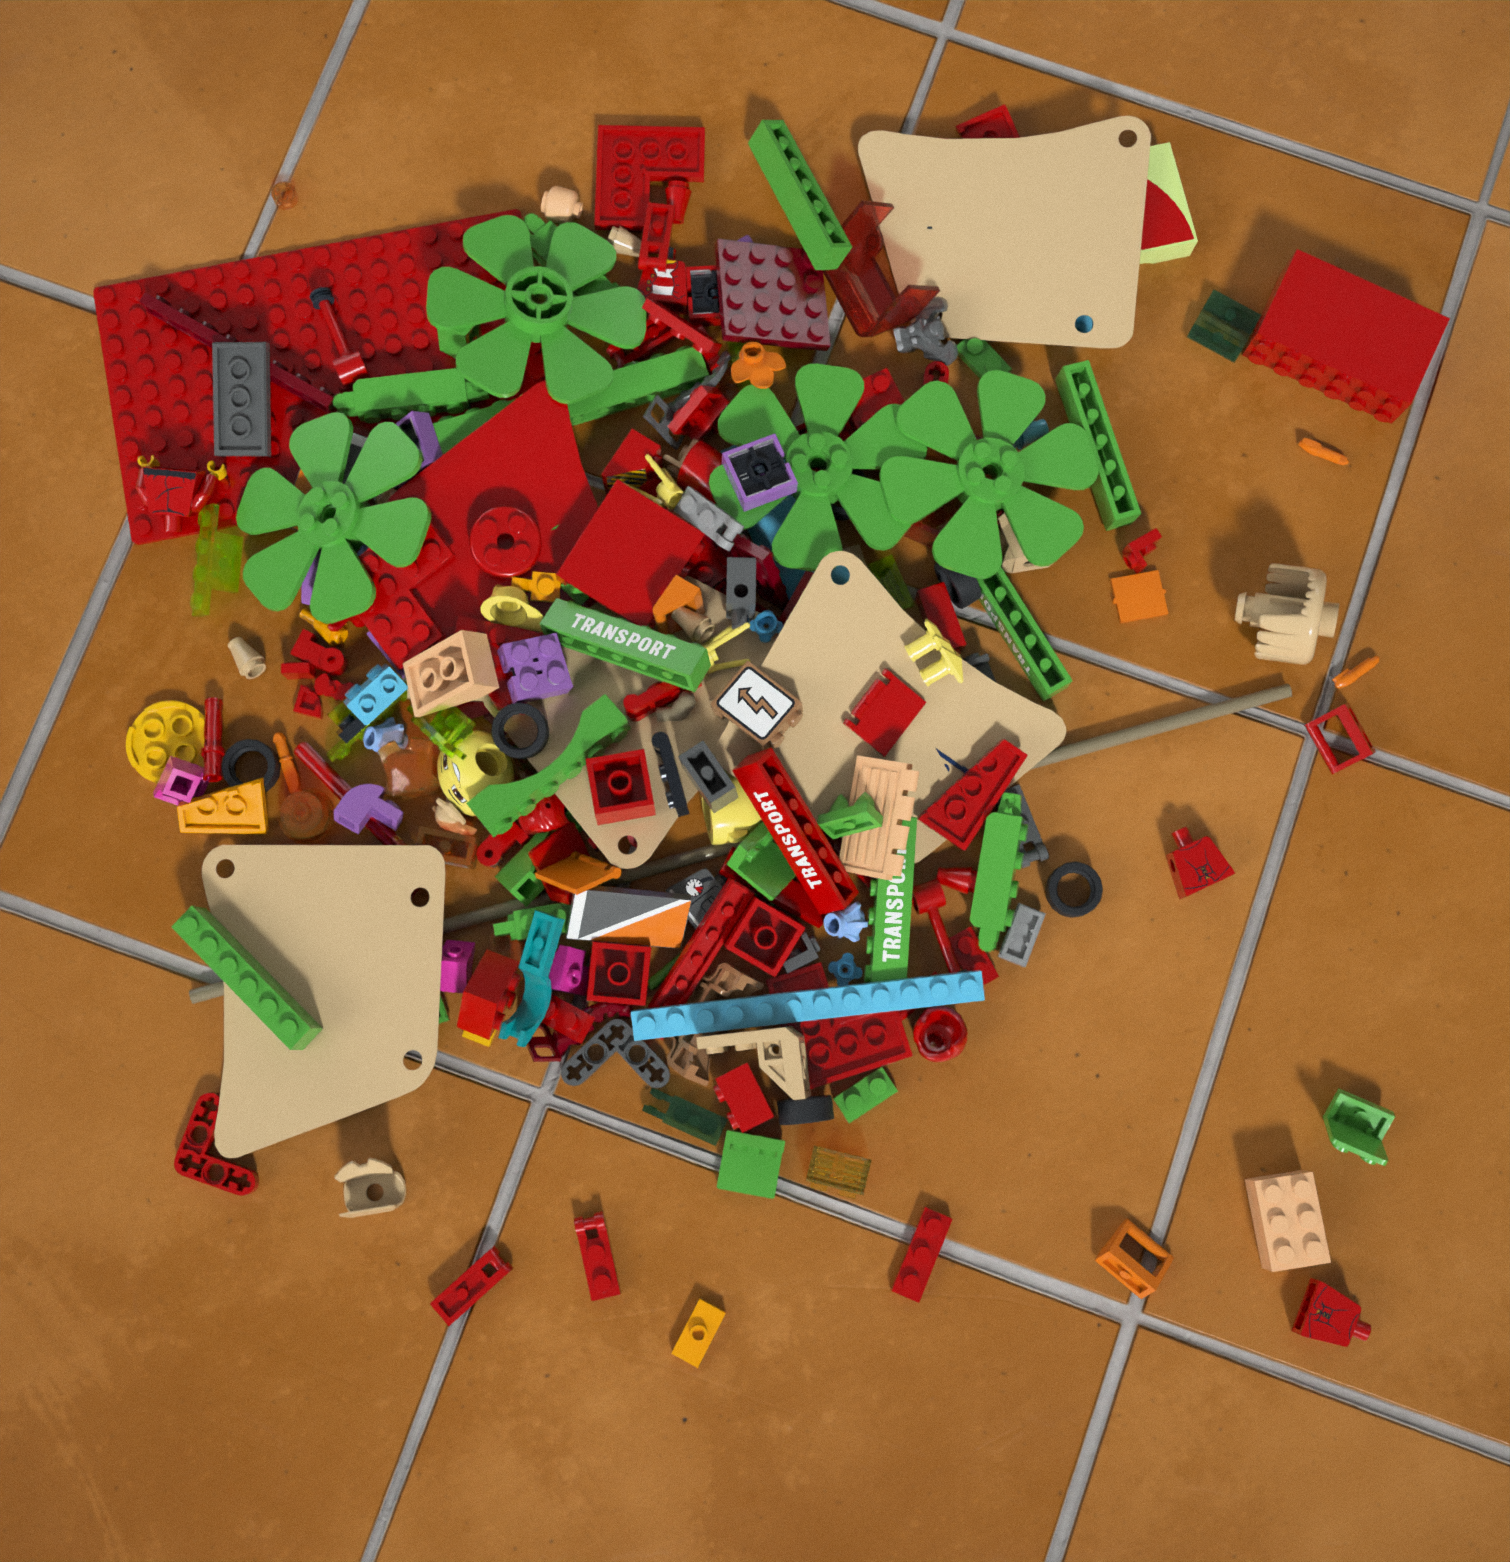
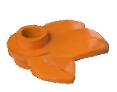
M748 342L740 350L739 359L732 364L731 377L735 383L749 380L753 386L767 389L773 384V371L786 368V363L778 353L766 352L760 343Z

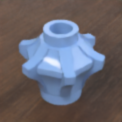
M389 717L380 725L367 727L363 735V742L367 749H373L375 752H378L379 755L384 756L387 762H394L397 753L407 747L408 735L403 732V724L397 725L394 717Z
M858 901L853 904L850 903L843 910L827 914L824 918L826 932L831 936H838L839 938L844 936L852 942L859 941L860 931L862 928L868 927L865 915L860 909L861 904Z

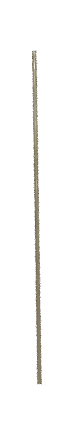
M1287 683L1055 748L1031 769L1292 697V689ZM741 842L724 845L710 844L649 861L636 868L621 869V876L618 879L612 878L597 886L613 887L728 854L732 846L737 849ZM542 891L527 907L518 899H513L443 919V934L506 917L509 914H513V911L545 906L556 903V901L550 900L547 891ZM220 981L189 990L191 1002L195 1004L224 996V982Z

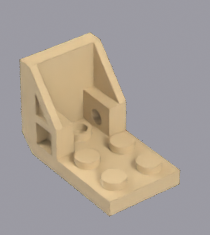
M792 1026L696 1037L697 1048H706V1054L727 1052L728 1046L735 1045L736 1051L757 1048L759 1067L793 1100L806 1099L811 1096L805 1038ZM774 1046H779L780 1051L778 1054L773 1052Z

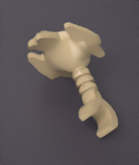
M437 798V807L433 805L431 809L435 812L436 822L441 828L452 831L457 835H474L476 833V828L465 825L466 820L448 798H446V802Z

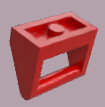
M1349 703L1343 704L1304 725L1331 774L1376 753ZM1338 715L1359 752V755L1341 764L1338 763L1318 727V724Z

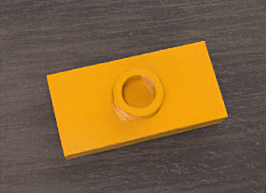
M699 1298L671 1354L698 1368L726 1312Z

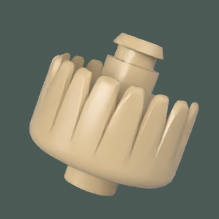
M1272 563L1269 565L1268 571L1273 573L1267 574L1266 579L1280 584H1266L1265 591L1269 594L1255 593V597L1246 596L1247 592L1239 594L1235 621L1239 624H1242V621L1250 622L1251 627H1259L1271 631H1259L1257 633V640L1259 641L1255 645L1256 652L1254 654L1256 658L1306 665L1314 657L1318 636L1334 637L1339 603L1324 602L1327 576L1322 570Z

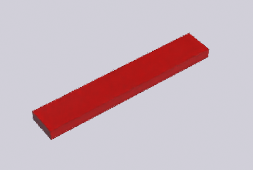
M730 877L727 879L647 1008L686 1004L755 894L753 890Z

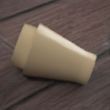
M613 226L607 241L613 245L616 253L639 257L642 240L621 226L619 228Z
M684 606L674 610L671 618L678 623L693 642L705 643L714 632L715 626L711 623V619Z
M236 637L228 643V648L233 655L240 675L245 676L247 679H254L265 671V659L249 646L242 637Z

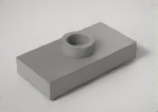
M1018 903L1014 911L1012 927H1008L997 957L1025 968L1046 913Z

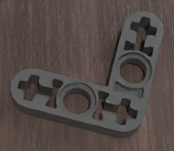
M620 1019L608 1022L563 1065L561 1070V1077L566 1084L578 1086L584 1083L611 1056L618 1052L650 1087L661 1088L670 1079V1070L667 1065L643 1040L634 1041L633 1029L628 1023ZM613 1025L617 1027L623 1025L625 1028L622 1031L624 1038H614L610 1043L615 1047L610 1051L607 1044L600 1040L599 1037L604 1034L607 1039L613 1033L610 1029ZM593 1044H600L604 1048V1056L599 1061H593L588 1056V1049ZM634 1045H641L645 1049V1058L640 1062H634L629 1057V1050ZM582 1054L585 1061L592 1065L593 1068L589 1071L587 1066H585L579 1072L582 1076L579 1080L576 1078L570 1080L567 1077L570 1074L568 1068L569 1066L578 1067L582 1063V1061L578 1060V1057ZM651 1056L655 1059V1062L650 1064L657 1070L663 1068L665 1071L662 1074L664 1080L661 1083L658 1080L654 1082L650 1080L652 1073L647 1068H645L644 1072L639 1069V1067L648 1062Z

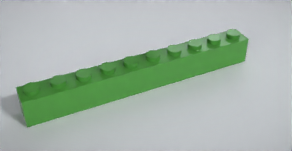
M687 345L678 348L676 352L666 355L659 353L653 355L649 360L643 362L632 361L625 364L622 368L613 370V381L608 389L579 402L567 404L571 425H578L651 403L656 395L661 399L680 394L683 390H690L697 382L703 383L704 378L709 376L702 353ZM499 400L490 407L483 409L472 408L463 415L456 417L445 416L440 418L438 422L433 423L442 454H445L514 400Z

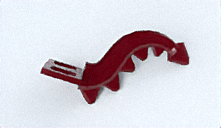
M600 1002L582 1011L594 1016V1022L600 1023L603 1021L605 1013H607L608 1017H612L618 1012L619 1018H631V1010L634 1009L630 1004ZM541 1023L538 1028L543 1031L545 1036H532L526 1046L533 1062H561L562 1056L565 1055L569 1045L581 1044L554 1030L552 1035L548 1026ZM593 1024L591 1025V1027H590V1029H589L588 1032H591V1031L594 1030ZM535 1048H549L553 1056H539Z

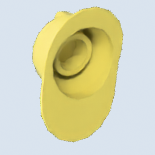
M497 584L493 588L491 597L483 601L481 605L482 615L491 622L543 633L539 623L544 616L537 609L529 605L527 595L518 587Z

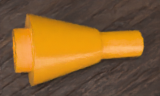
M304 608L300 612V618L312 624L314 629L331 647L340 645L347 639V623L339 631L333 632L327 628L328 624L316 620L309 609Z

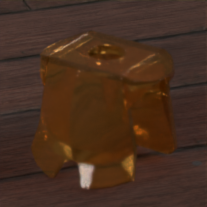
M412 737L406 749L399 748L394 740L378 749L388 779L384 790L385 797L400 801L437 795L443 791L439 783L437 771L439 748L433 745V741Z

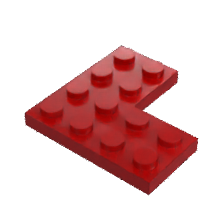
M598 125L595 230L611 231L613 226L617 228L621 226L627 231H643L647 205L650 202L651 181L704 182L705 127Z
M430 522L421 551L411 565L397 568L386 562L370 548L358 556L376 587V597L373 604L368 610L358 614V616L398 670L404 669V662L431 648L446 636L412 591L456 556L432 522Z
M821 962L766 980L770 994L829 987ZM898 1010L780 1024L781 1027L792 1026L805 1038L810 1089L913 1056Z

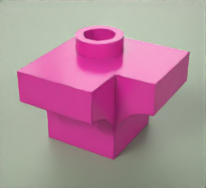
M170 756L153 792L154 797L178 805L181 801L190 803L192 797L202 796L209 784L208 780H203L204 767Z
M446 940L445 945L442 946L440 991L463 993L472 977L475 942Z
M559 945L548 976L551 980L552 990L586 996L589 967L583 966L586 951Z

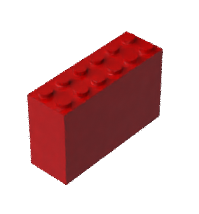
M1297 249L1280 273L1242 356L1247 357L1254 364L1264 365L1273 369L1280 376H1288L1295 379L1304 387L1319 390L1330 399L1343 401L1354 410L1369 413L1380 422L1392 424L1412 404L1450 318Z

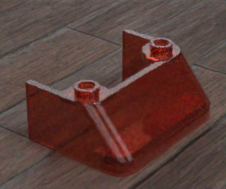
M862 200L841 224L852 245V249L836 270H823L852 328L859 337L872 338L913 320L940 292L938 286L908 284L895 297L877 264L875 257L882 250L884 243L883 235L878 226L894 209L892 203Z

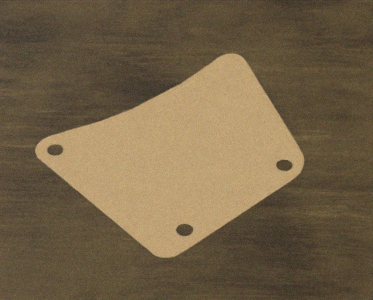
M1119 116L1061 132L1021 138L944 139L884 130L870 131L863 135L858 144L859 157L906 317L911 324L916 321L915 315L929 303L928 299L939 296L945 298L948 303V309L946 312H942V318L940 319L944 326V338H977L987 341L1090 348H1118L1125 345L1131 339L1134 330L1151 134L1148 126L1137 117ZM1132 130L1136 133L1137 141L1132 147H1123L1119 143L1118 138L1122 131ZM1081 315H1087L1093 320V328L1087 333H1081L1075 328V321Z
M846 551L829 553L821 560L759 670L802 702L804 711L802 712L803 717L794 728L790 726L784 733L783 742L774 752L816 822L818 815L829 812L832 804L840 794L846 798L849 804L857 755L912 764V770L919 771L916 792L908 791L907 794L908 797L915 798L912 816L917 818L965 774L943 759L937 749L959 765L970 769L1001 739L1007 740L1028 755L1006 788L1008 789L1061 744L1066 735V726L1060 716L1052 710L1038 705L994 682L963 659L962 683L957 681L954 674L951 675L949 673L930 684V686H927L919 670L941 659L940 655L942 654L940 650L934 649L914 662L911 660L904 646L927 634L926 631L898 605L864 563L855 555ZM839 565L845 566L850 573L848 582L843 585L835 584L831 578L833 568ZM884 668L888 669L926 701V704L885 757L843 724L846 718L855 725L859 720L851 714V711L876 679L881 680L885 685L890 681L881 674ZM730 721L715 745L717 761L725 771L734 777L735 775L732 770L747 755L762 751L759 743ZM944 764H947L949 766V772ZM918 820L914 863L921 861L946 841L945 838Z
M687 576L686 581L701 589L705 609L703 615L710 618L711 623L715 626L713 634L708 639L710 640L732 625V619L726 618V595ZM599 602L589 608L591 610L598 609L604 614L615 618L621 617ZM755 610V618H756V616H757L758 614H760V613ZM765 624V625H764V628H768V627H769L768 624ZM657 625L653 629L656 632H658ZM750 628L744 630L714 649L719 658L714 663L720 664L750 659V663L759 669L779 633L774 634L769 642L763 643L755 631H751ZM683 629L672 634L680 640L702 645L698 641L693 642ZM561 646L573 688L567 694L528 702V704L542 712L547 719L550 731L548 742L543 750L534 757L527 759L537 772L549 766L563 753L573 739L579 726L582 711L606 694L627 718L631 729L623 740L618 743H612L607 747L602 756L639 749L645 750L656 815L597 825L586 765L582 767V771L575 778L567 779L559 785V789L555 794L611 864L624 869L636 868L651 857L678 818L676 809H670L665 792L670 791L668 781L662 782L658 765L663 764V761L655 753L651 742L652 736L657 732H664L668 735L686 802L688 803L698 790L682 768L678 756L704 741L716 758L715 745L729 720L725 717L722 720L712 711L710 703L742 666L717 670L709 675L706 673L701 682L702 686L697 688L695 692H692L696 701L695 707L684 720L657 722V715L654 712L640 721L633 722L626 715L623 704L624 698L629 694L638 696L647 691L652 684L663 681ZM485 695L483 698L484 705L495 718L499 711L496 710L489 696ZM675 701L665 707H672ZM520 715L513 722L508 719L504 725L505 732L518 748L528 747L537 737V724L528 715ZM632 836L636 839L638 846L634 853L626 855L619 851L618 842L622 837Z
M221 845L210 851L203 862L202 880L211 914L323 1028L304 1050H289L224 982V1065L214 1130L215 1146L219 1153L227 1158H238L398 1098L420 1087L428 1078L435 1065L438 1049L445 894V861L442 854L430 845ZM223 859L231 860L235 867L234 873L229 878H221L216 872L217 864ZM416 888H425L429 892V902L423 907H416L411 902V893ZM408 1051H418L422 1056V1064L416 1070H408L403 1064L404 1055Z

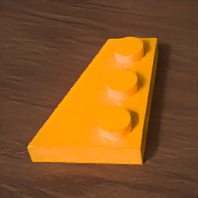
M263 778L192 798L190 803L181 801L177 806L180 833L267 834L269 830Z

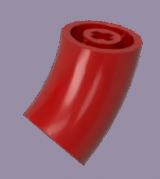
M704 441L697 442L690 449L681 465L677 479L678 487L684 492L688 486L694 488L715 504L709 488V479L713 470L722 465V453Z

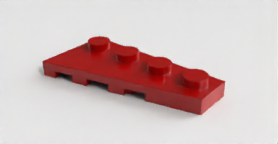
M1001 739L917 817V820L965 851L1028 755L1007 740Z

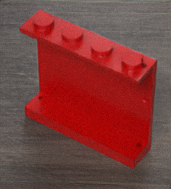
M617 479L556 574V579L565 586L568 584L572 585L631 623L639 626L645 625L654 629L656 621L653 607L675 575L686 579L691 570L688 566L693 557L698 559L706 547V544L703 543L705 534Z

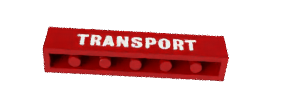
M771 747L747 755L732 772L817 911L821 915L845 909L858 895L859 891Z

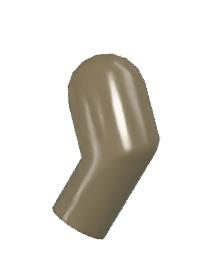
M683 691L672 707H657V722L684 720L695 707L694 694L690 691Z

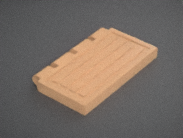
M857 755L849 807L853 806L856 800L866 792L872 797L875 809L883 816L882 827L843 837L839 860L846 872L884 880H892L893 875L901 876L904 856L897 855V850H906L910 828L902 826L903 820L911 821L915 800L913 797H908L907 794L908 791L916 792L919 771L912 770V764Z

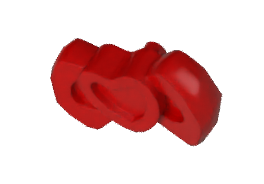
M323 673L315 680L314 690L317 695H325L344 704L343 701L347 699L345 693L355 684L353 682L342 684L338 680H332L327 673Z

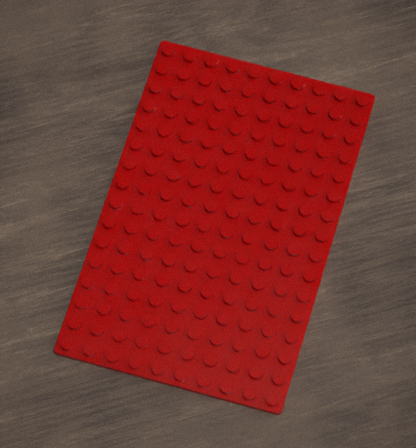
M512 209L96 287L93 290L132 542L136 545H142L238 526L236 521L237 510L250 477L259 469L271 468L294 485L300 467L289 448L291 435L300 425L328 414L270 382L271 456H214L212 349L149 314L139 302L144 293L154 298L157 295L163 297L171 303L172 308L176 310L182 308L195 317L194 320L201 324L203 321L210 323L218 330L217 333L224 337L226 334H229L240 342L270 343L271 363L273 360L278 361L288 369L287 372L294 376L299 373L309 379L312 386L317 389L324 387L336 396L337 394H343V392H352L353 384L344 387L332 360L339 358L340 355L321 309L313 307L310 299L311 292L321 287H327L331 290L335 300L331 307L350 352L359 350L370 375L367 378L456 368V359L440 351L437 328L431 325L427 319L426 305L429 277L436 269L452 267L505 291L507 286L467 255L463 248V237L467 229L500 216L512 215L522 219L520 210ZM505 318L482 323V336L505 324ZM531 342L522 386L514 396L499 398L490 394L489 399L470 403L471 409L487 408L499 400L510 401L517 399L535 384L545 381L541 342ZM467 410L459 414H450L448 412L436 413L435 416L430 418L433 424L445 416L456 417L463 415ZM347 416L352 422L353 432L368 437L373 428L380 423L393 422L396 424L400 421L389 418L381 419L378 423H366L364 421L361 422L358 416ZM151 455H154L160 466L206 471V474H210L207 468L208 462L214 461L216 465L214 471L220 470L221 465L224 464L227 475L224 479L219 480L213 495L202 511L198 512L195 516L182 517V532L164 531L165 515L151 514L136 490L139 469L142 468L138 463V457L144 456L148 464L151 461Z

